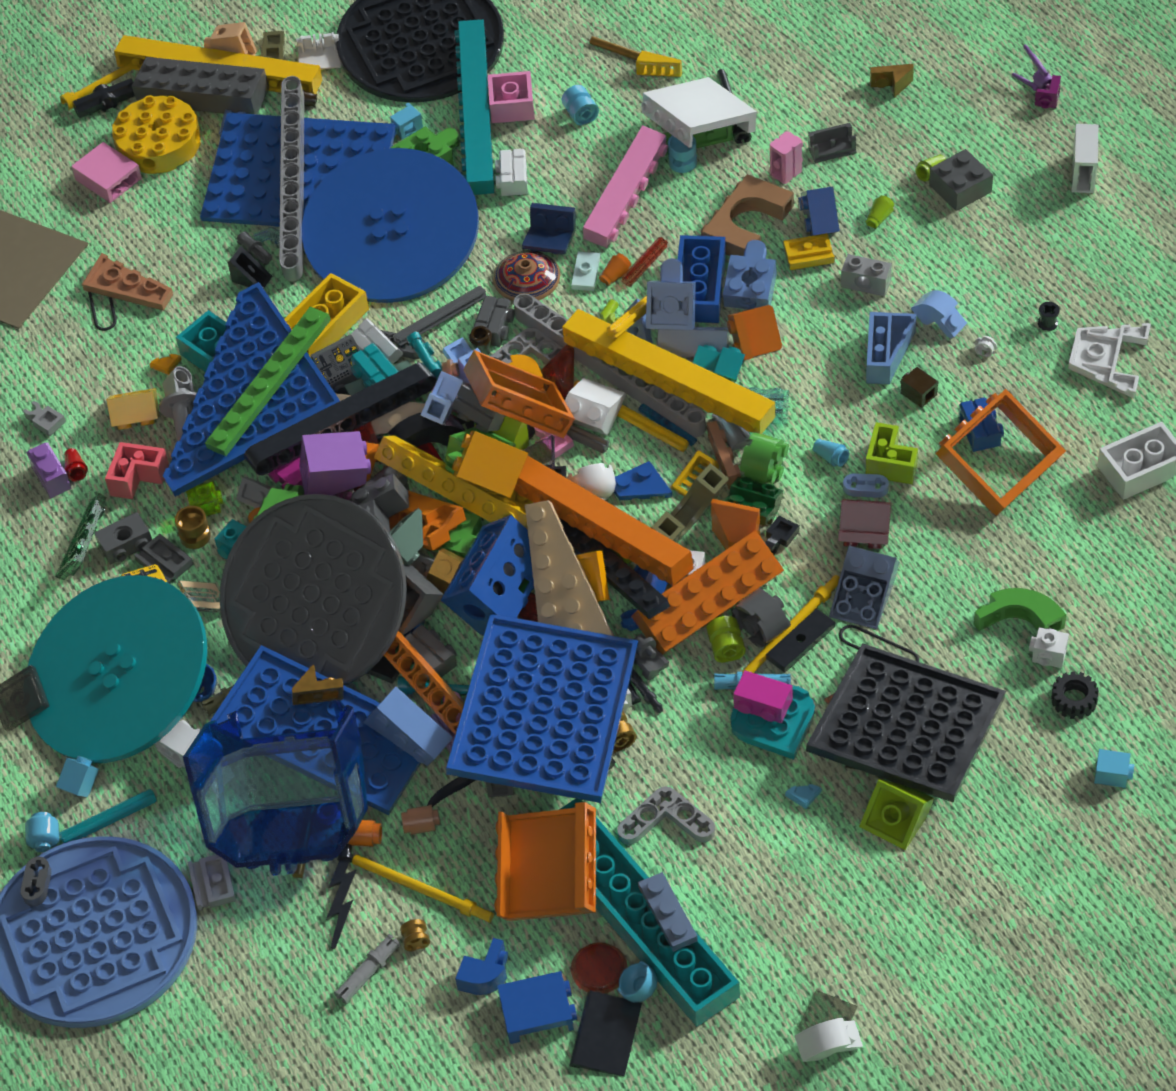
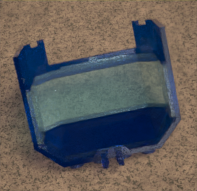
M334 699L333 707L338 723L337 728L244 739L237 711L227 714L228 720L217 724L215 720L206 723L183 756L206 848L236 868L246 867L247 869H255L262 865H269L270 873L273 876L281 872V865L285 864L287 874H294L297 870V864H304L311 860L326 862L337 858L356 833L368 810L361 738L353 707L349 705L341 707L340 701Z

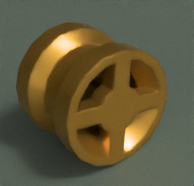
M414 919L401 925V935L405 937L403 941L405 950L412 952L429 946L430 939L429 935L425 933L427 930L425 921Z

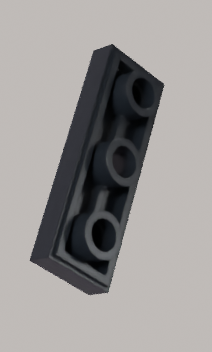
M816 608L766 654V659L785 673L835 628V621Z

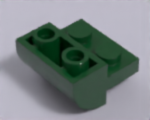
M738 477L730 486L729 495L724 501L760 508V525H771L779 510L784 490L778 489L772 484L754 482L748 477Z

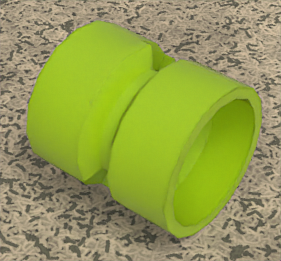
M722 616L708 623L706 629L714 659L720 663L741 659L746 653L743 638L740 637L741 631L737 619L732 616Z

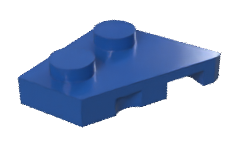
M650 461L615 476L616 486L614 493L619 501L632 500L634 498L650 499L653 496L672 497V491Z

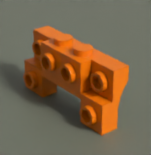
M408 491L409 508L389 517V525L391 531L402 518L419 508L422 511V547L433 551L441 548L444 543L451 540L449 531L456 529L459 524L466 520L461 506Z

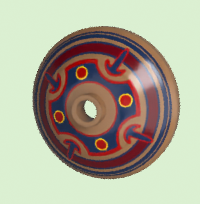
M520 251L505 257L499 262L493 273V282L499 294L511 301H514L515 297L519 294H529L537 300H541L549 296L557 288L560 282V269L555 260L544 253Z

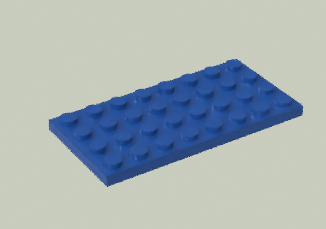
M261 645L210 720L209 727L389 816L421 763L363 723L380 703L343 685V700L293 705L292 688L309 668ZM315 671L317 681L328 678Z

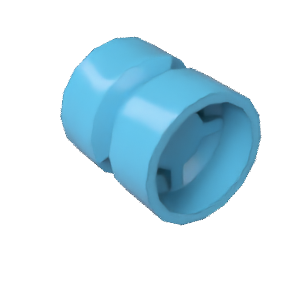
M574 85L563 93L561 98L562 104L577 125L587 124L597 118L599 108L594 100L591 99L584 86Z
M673 135L669 138V166L673 171L687 173L696 167L697 147L694 136L692 147L690 148Z

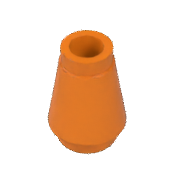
M621 253L613 255L599 276L600 281L610 286L611 283L629 272L631 262Z

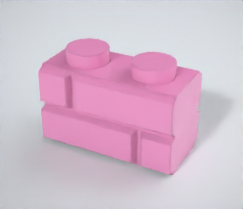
M785 131L779 136V139L776 138L770 143V175L782 184H787L793 177L802 172L803 142L798 136Z

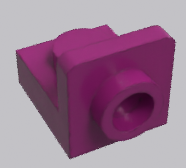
M1052 75L1051 84H1046V90L1036 89L1035 106L1045 109L1057 108L1061 76Z

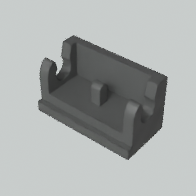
M851 123L808 133V149L815 163L857 153L856 136L852 135Z

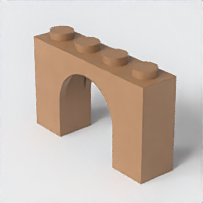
M747 174L742 181L737 183L733 193L726 197L722 207L715 211L711 221L704 225L701 236L725 237L726 255L744 256L746 244L752 240L761 241L760 236L736 226L732 220L743 212L758 211L783 221L794 207V192Z

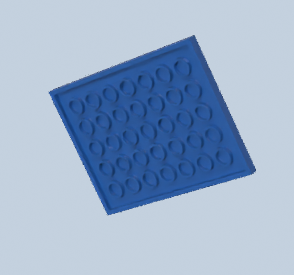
M227 113L200 215L201 221L280 227L281 116ZM304 118V211L314 190L337 167L359 155L391 148L396 133L395 124Z
M490 614L447 763L446 774L601 803L634 665L638 640Z

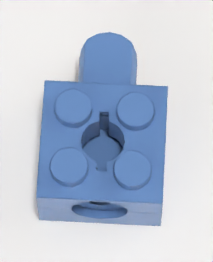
M749 241L746 244L744 256L730 255L723 290L724 307L750 310L771 305L777 275L776 260L766 259L767 250L762 241Z
M667 259L662 263L660 281L647 282L646 329L693 330L695 328L696 282L683 281V265L677 259Z

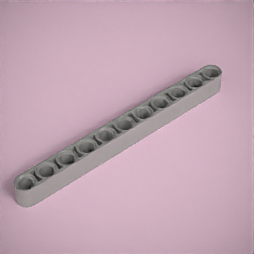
M288 76L281 84L279 262L284 278L294 282L303 275L304 93L300 79L296 76Z
M519 294L515 297V317L519 322L528 328H536L567 350L574 359L687 435L700 437L705 433L706 416L701 408L692 403H687L682 398L669 394L653 384H648L634 375H629L622 369L608 365L597 357L589 356L586 352L576 347L569 346L563 339L562 326L567 322L566 318L529 294Z

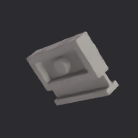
M225 852L201 858L198 862H188L199 911L203 910L202 908L210 906L212 908L236 901Z

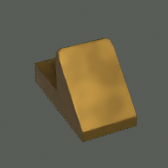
M914 65L870 67V86L879 88L892 86L895 98L913 81Z
M314 665L307 670L292 688L293 705L343 700L342 678H325L322 681H317Z

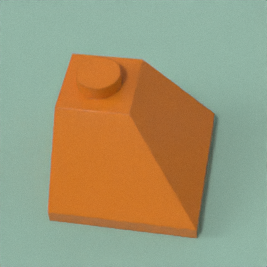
M712 499V531L725 550L755 530L760 535V508Z

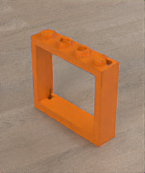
M476 350L472 352L463 371L482 407L564 439L575 418L554 382ZM544 384L549 385L547 391L542 388ZM493 390L497 391L495 396L492 395Z
M1007 389L1003 390L999 395L996 393L992 394L985 401L988 405L984 409L979 406L970 415L972 419L969 422L963 420L954 429L957 432L954 436L948 434L939 442L941 448L935 453L996 516L1066 452ZM997 407L1045 455V458L1002 498L953 449L958 442Z

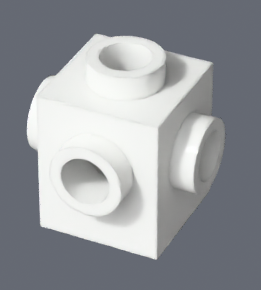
M1039 628L1037 637L1032 636L1029 651L1033 652L1032 662L1039 663L1042 666L1062 668L1069 634L1058 632L1054 629Z

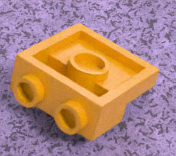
M602 551L576 555L596 595L597 602L610 600Z

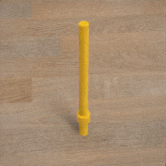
M834 575L824 586H820L814 592V597L790 621L791 626L772 640L743 669L742 674L744 670L755 673L767 660L766 654L822 602L825 603L831 597V592L838 586L840 579L838 575Z
M356 854L353 857L352 864L459 909L463 915L468 917L472 915L489 923L494 917L493 912L477 906L476 902L467 898L462 900Z

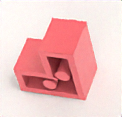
M120 442L105 477L110 496L133 499L140 481L163 484L164 471L169 467L165 448Z

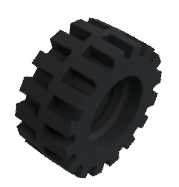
M1071 671L1070 675L1066 672L1062 675V678L1059 676L1056 679V682L1053 684L1051 699L1055 710L1058 713L1062 712L1061 716L1066 717L1070 715V719H1075V716H1078L1079 719H1082L1084 715L1089 716L1091 711L1094 712L1098 702L1099 690L1095 681L1091 682L1092 677L1089 675L1084 677L1082 672L1077 675L1075 671ZM1068 690H1078L1086 698L1074 701L1068 699L1064 693Z

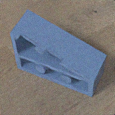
M870 312L866 366L867 384L891 383L916 332L917 314Z
M397 687L387 695L363 722L426 766L453 739L450 734Z

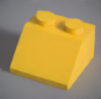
M156 388L111 395L106 399L111 427L117 426L118 430L131 428V423L140 422L141 426L155 424L154 420L159 418Z

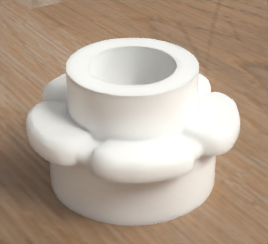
M989 336L978 337L975 340V352L979 355H982V350L988 352L983 356L990 357L997 350L996 342Z

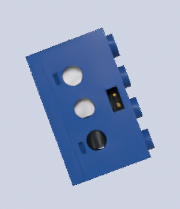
M512 515L482 526L441 599L445 605L482 636H484L490 614L518 619L519 612L528 603V596L534 589L528 530Z

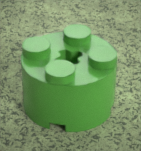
M753 432L749 437L753 441L750 446H745L742 454L740 471L744 472L741 477L751 478L754 482L761 484H773L775 479L780 480L783 475L784 467L781 465L783 457L785 458L788 453L789 444L784 443L782 439Z

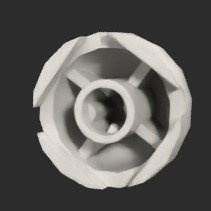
M604 463L581 467L578 469L579 474L573 476L570 473L567 476V479L603 500L608 499L612 495L616 486L612 465L605 468Z

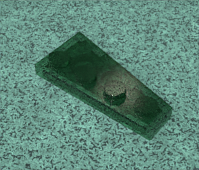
M98 493L89 501L55 575L56 578L65 580L69 575L74 576L79 566L83 563L91 538L97 529V522L106 509L104 504L107 497Z

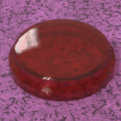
M602 942L592 943L580 949L574 956L571 963V975L575 984L583 991H596L606 994L619 987V978L624 969L627 968V961L623 953L615 946Z

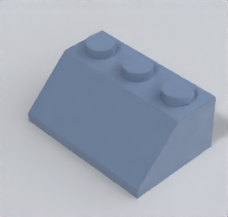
M695 327L693 330L658 329L657 346L693 362L698 345L712 346L720 353L723 347L728 348L730 333L728 327Z

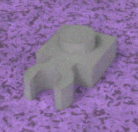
M36 401L31 402L34 411L23 410L26 419L31 420L34 427L48 436H51L66 422L64 415L49 406L42 410L40 404Z

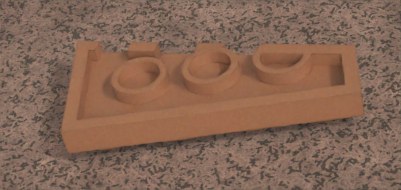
M101 253L82 283L83 290L163 311L173 296L172 288L150 277L145 278L141 276L139 271L135 269L130 270L124 267L123 263L117 260L114 262L103 253Z

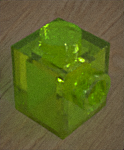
M213 482L198 485L186 491L189 506L200 507L204 510L206 517L221 513L220 504H224L220 490H215Z

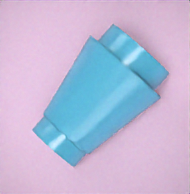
M817 439L813 445V451L834 467L836 465L839 467L843 466L849 458V450L843 444Z

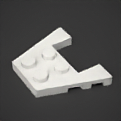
M1143 323L1141 327H1131L1130 324L1121 325V328L1108 329L1107 326L1077 328L1068 369L1131 398H1135L1139 376L1115 372L1122 341L1147 345L1151 324Z

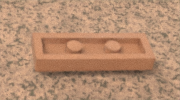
M717 421L707 423L708 438L722 473L729 478L726 484L730 490L733 482L738 477H741L738 465H734L732 462L734 456L731 447H726L727 439L724 429H719Z

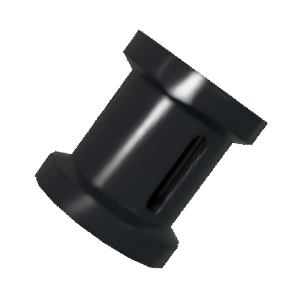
M1044 302L1039 306L1040 318L1038 319V326L1042 330L1052 331L1057 328V316L1060 313V308L1056 303Z

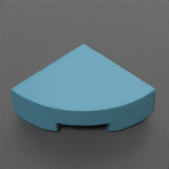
M809 784V786H793L785 792V796L807 809L822 792V788L813 784Z

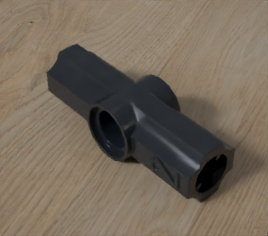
M130 78L110 87L106 84L98 85L92 94L72 101L77 116L81 118L99 110L107 112L106 110L110 108H116L119 102L134 97L132 89L134 81Z

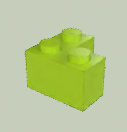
M875 422L866 456L865 474L883 475L888 481L913 485L918 463V448L898 445L899 426Z

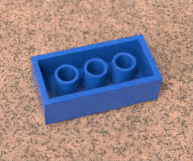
M680 235L677 260L683 265V281L696 282L695 322L719 323L726 259L725 237Z

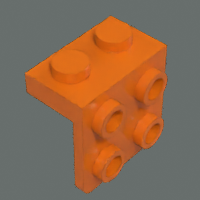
M771 305L727 315L729 320L727 321L728 331L732 334L734 341L732 347L738 348L742 354H745L744 360L782 348L774 309Z

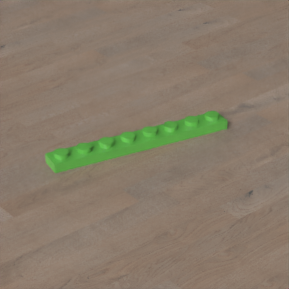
M313 307L308 308L206 440L205 444L208 449L224 456L229 454L331 319L328 313Z

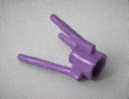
M1025 44L1023 48L1038 68V71L1033 75L1034 82L1016 73H1012V76L1030 86L1034 91L1036 89L1046 90V84H1051L1052 76Z

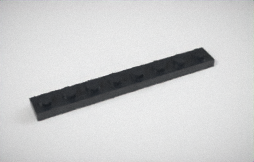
M559 518L567 539L574 549V553L579 555L602 551L607 582L643 615L651 619L670 607L667 598L612 550L606 548L596 539L588 537L576 527H571L566 521Z

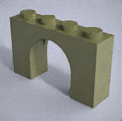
M710 463L695 479L691 488L671 513L666 511L651 528L678 543L711 507L712 499H717L729 478Z

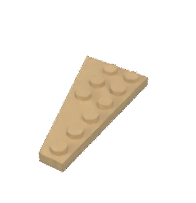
M547 500L526 504L525 510L538 622L615 636L595 598L596 595L587 576L576 558L574 549L567 539L552 503Z

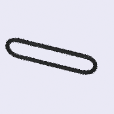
M88 292L96 328L102 331L112 329L117 323L112 297H109L113 324L102 328L97 322L92 293Z
M846 625L839 632V638L843 643L858 650L860 648L859 646L854 645L843 638L842 634L845 629H858L866 634H869L886 643H889L895 647H898L906 652L911 653L916 658V661L919 662V657L914 651L907 649L901 645H898L890 640H887L856 625Z

